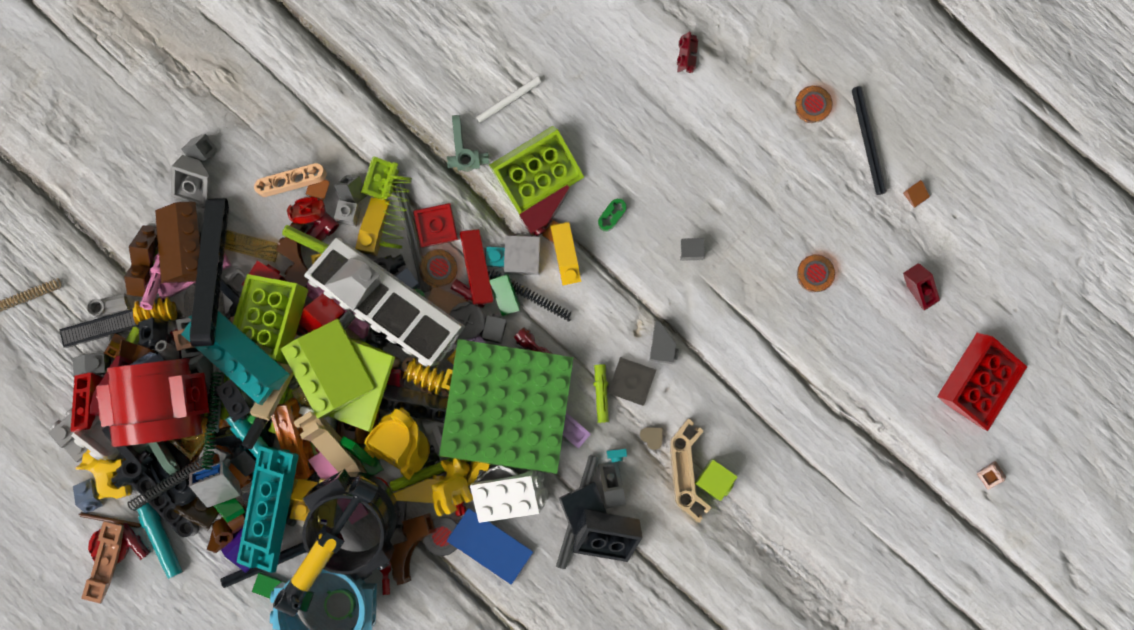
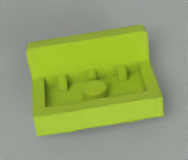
M373 156L361 193L382 200L390 197L391 195L388 194H392V192L388 191H393V186L387 183L393 182L394 178H388V176L398 175V163H391Z

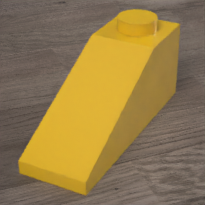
M372 197L370 199L355 247L361 253L378 256L380 239L383 234L381 230L384 229L386 213H388L385 210L389 208V205L385 203L387 200Z
M564 222L550 225L562 285L581 282L570 223Z
M433 475V479H426L393 494L396 501L434 503L432 484L439 483L445 476Z

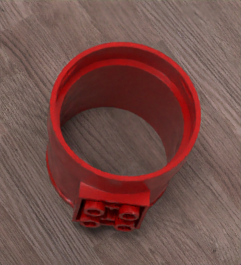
M189 358L107 368L109 385L96 386V396L99 405L101 427L110 426L112 447L153 443L203 434L201 414L209 413L204 373L191 374Z

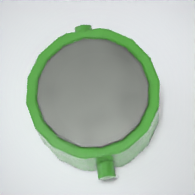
M343 588L332 592L329 590L324 602L326 614L335 620H342L348 616L352 618V612L356 607V599L353 593Z

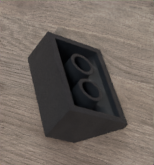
M585 509L577 524L573 553L628 562L643 538L640 519Z

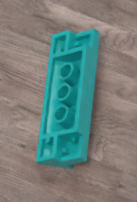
M219 311L214 345L196 347L259 405H263L273 390H279L290 376V373ZM191 321L181 333L189 342Z
M259 446L237 563L249 568L257 567L270 573L277 571L299 457L298 454L286 449Z

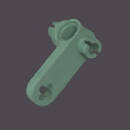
M452 115L456 156H447L448 168L457 167L458 171L469 172L473 169H480L482 164H489L488 152L479 153V150L464 149L460 115ZM464 157L471 158L468 164H463L461 161Z
M164 441L132 445L139 455L144 450L154 453L163 469L170 475L176 474L180 470L178 463Z

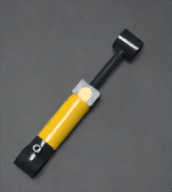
M360 475L353 480L349 488V494L353 495L352 500L333 528L323 525L316 536L317 541L285 589H282L276 596L273 608L291 617L297 614L302 605L303 598L333 553L337 554L345 542L340 531L360 501L368 504L373 500L378 491L377 484Z

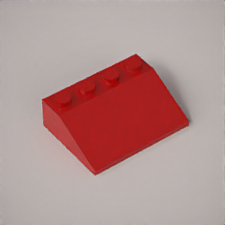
M976 333L937 397L948 407L988 431L1024 374L1027 366L993 336Z

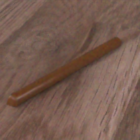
M83 512L78 514L83 518L107 521L120 525L127 522L130 527H141V524Z

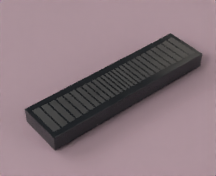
M133 309L65 327L59 329L63 348H69L105 338L111 334L130 331L133 327L139 328V324H135Z

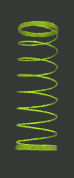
M389 175L388 178L407 180L410 182H388L387 184L411 183L412 178ZM407 190V191H388V192H410V190ZM405 209V210H385V211H407V209ZM402 218V219H385V220H406V219H405V218ZM400 237V238H381V239H404V238H403V237ZM380 239V246L402 249L403 247L398 244L386 243Z

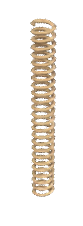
M56 278L59 282V287L53 279V283L52 281H49V284L47 282L45 284L42 283V287L41 285L35 286V290L31 288V290H24V293H17V297L13 295V297H6V300L2 299L0 301L2 310L0 309V311L7 310V308L10 309V307L25 303V301L28 302V300L35 299L39 295H46V293L53 292L57 288L60 289L61 282L59 278Z

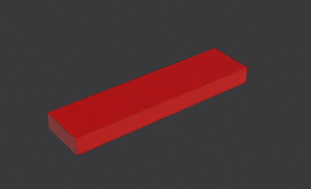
M479 229L461 231L460 238L473 305L492 303L493 296Z

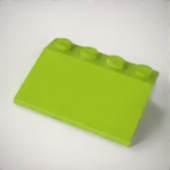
M554 126L549 127L489 164L493 174L518 214L567 184L570 187L584 178L559 130Z
M247 274L233 324L276 362L288 364L281 348L295 339L308 289L297 283Z
M339 319L307 333L281 348L317 419L332 415L376 388Z
M349 338L376 388L329 417L371 432L395 356L359 339Z

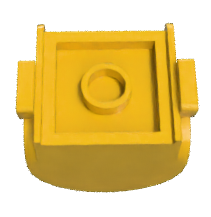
M403 408L395 409L391 414L382 417L380 423L373 428L364 442L366 445L364 451L372 458L376 456L378 460L381 458L398 468L404 478L408 480L423 467L430 453L427 437L419 430L417 423Z

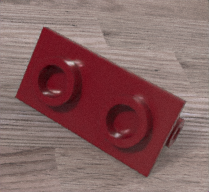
M690 31L679 39L678 46L680 49L677 58V72L686 69L687 73H693L696 69L697 56H693L691 53H697L699 40L696 35H691Z

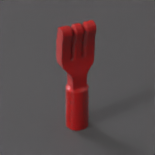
M389 562L390 564L380 570L383 574L382 595H390L389 573L392 570L391 562Z

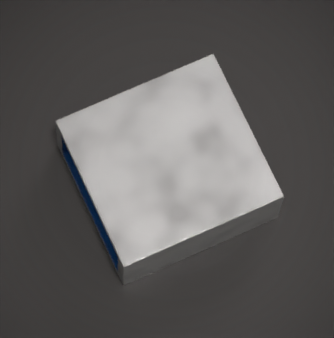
M505 236L504 273L539 275L540 237Z
M223 461L209 466L213 468L212 470H205L203 468L189 474V487L207 508L241 496L240 482Z

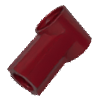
M325 211V214L320 219L314 221V225L306 234L323 241L337 230L339 223Z

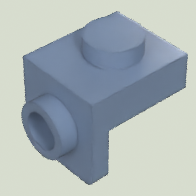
M91 478L73 486L75 505L84 513L92 512L103 506L102 501L97 499L95 482Z

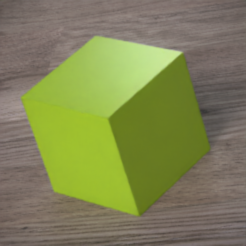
M709 460L696 479L695 485L716 500L721 501L732 490L737 476L715 460Z

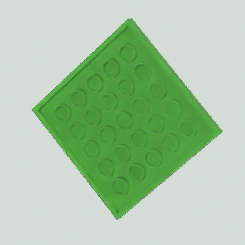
M458 339L439 456L557 474L573 357Z

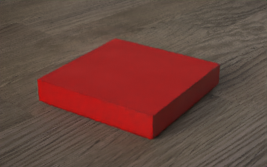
M450 203L413 211L421 248L458 241Z

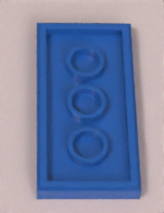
M470 508L467 509L446 540L511 585L533 553L531 549L491 522L479 523L477 513Z

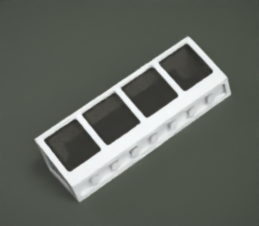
M335 238L305 273L304 276L309 279L308 283L315 288L320 287L323 289L324 295L330 299H337L340 301L339 305L349 311L351 308L324 285L350 258L365 262L380 275L381 283L354 310L356 313L355 317L363 322L365 320L372 324L370 327L373 330L386 334L387 340L393 344H400L405 353L411 356L414 354L419 358L418 362L426 367L428 365H439L465 326L343 239Z

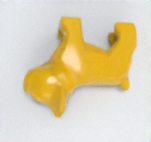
M87 449L83 454L82 462L75 468L76 470H87L94 474L99 494L97 499L110 497L119 499L131 495V485L118 488L114 485L116 482L113 483L111 481V478L117 474L116 469L126 459L123 458L117 461L112 459L97 460L89 454L90 450Z
M464 460L441 461V465L447 472V475L439 483L432 484L434 508L438 516H442L444 513L446 515L451 514L457 510L455 505L464 501L468 503L473 500L466 480V476L471 468Z

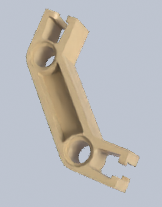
M309 411L294 421L297 428L301 427L304 431L300 434L302 439L311 441L338 472L346 469L348 473H367L361 462L340 444L342 438L325 418L317 419L315 413Z
M687 419L670 440L674 495L676 504L695 521L700 523L703 519L700 514L696 516L690 510V507L696 501L705 507L704 512L706 513L712 508L698 497L695 492L691 446L703 433V430L696 427L694 430L697 433L689 440L683 435V432L688 425L693 426L694 422ZM678 438L685 441L683 449H678L675 446V441ZM685 493L689 494L691 498L690 502L686 505L682 504L680 500L681 496Z

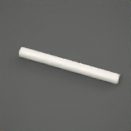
M537 76L478 115L476 119L479 124L542 83Z

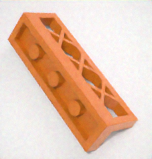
M294 397L284 404H278L271 418L281 449L290 450V452L299 455L294 478L298 480L309 478L315 470L308 461L314 456L310 441L302 439L300 434L304 432L303 429L300 427L297 430L294 424L295 420L302 417V414L299 413L300 408L297 398Z

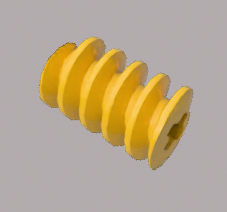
M165 297V303H163L162 299L158 298L157 304L154 301L153 308L147 310L140 306L139 301H135L133 307L135 324L138 325L139 322L151 317L164 321H169V319L176 320L177 307L175 302H171L169 297Z
M414 357L408 364L403 379L406 376L408 382L414 379L415 385L421 382V388L424 389L428 386V391L432 392L435 389V394L438 395L442 390L444 371L442 370L438 375L436 367L432 371H430L429 365L423 368L421 363L416 364V358Z

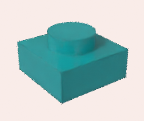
M486 247V266L504 268L505 248Z
M626 449L606 451L607 459H611L612 462L623 461V457H627Z

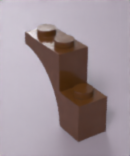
M293 222L290 224L291 227L301 232H305L308 227L306 224ZM282 237L277 243L276 251L294 262L293 265L286 269L284 279L306 288L309 279L304 275L308 268L302 258L301 244L290 238Z
M142 225L129 245L131 267L124 276L127 295L143 297L150 280L149 271L153 267L154 254L158 244L157 228L151 225Z
M430 513L402 521V531L404 536L407 537V541L393 545L395 551L392 559L389 561L393 569L392 576L397 586L411 581L410 562L416 546L426 536L436 532Z

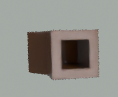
M115 333L104 353L116 358L119 354L120 341H126V338Z

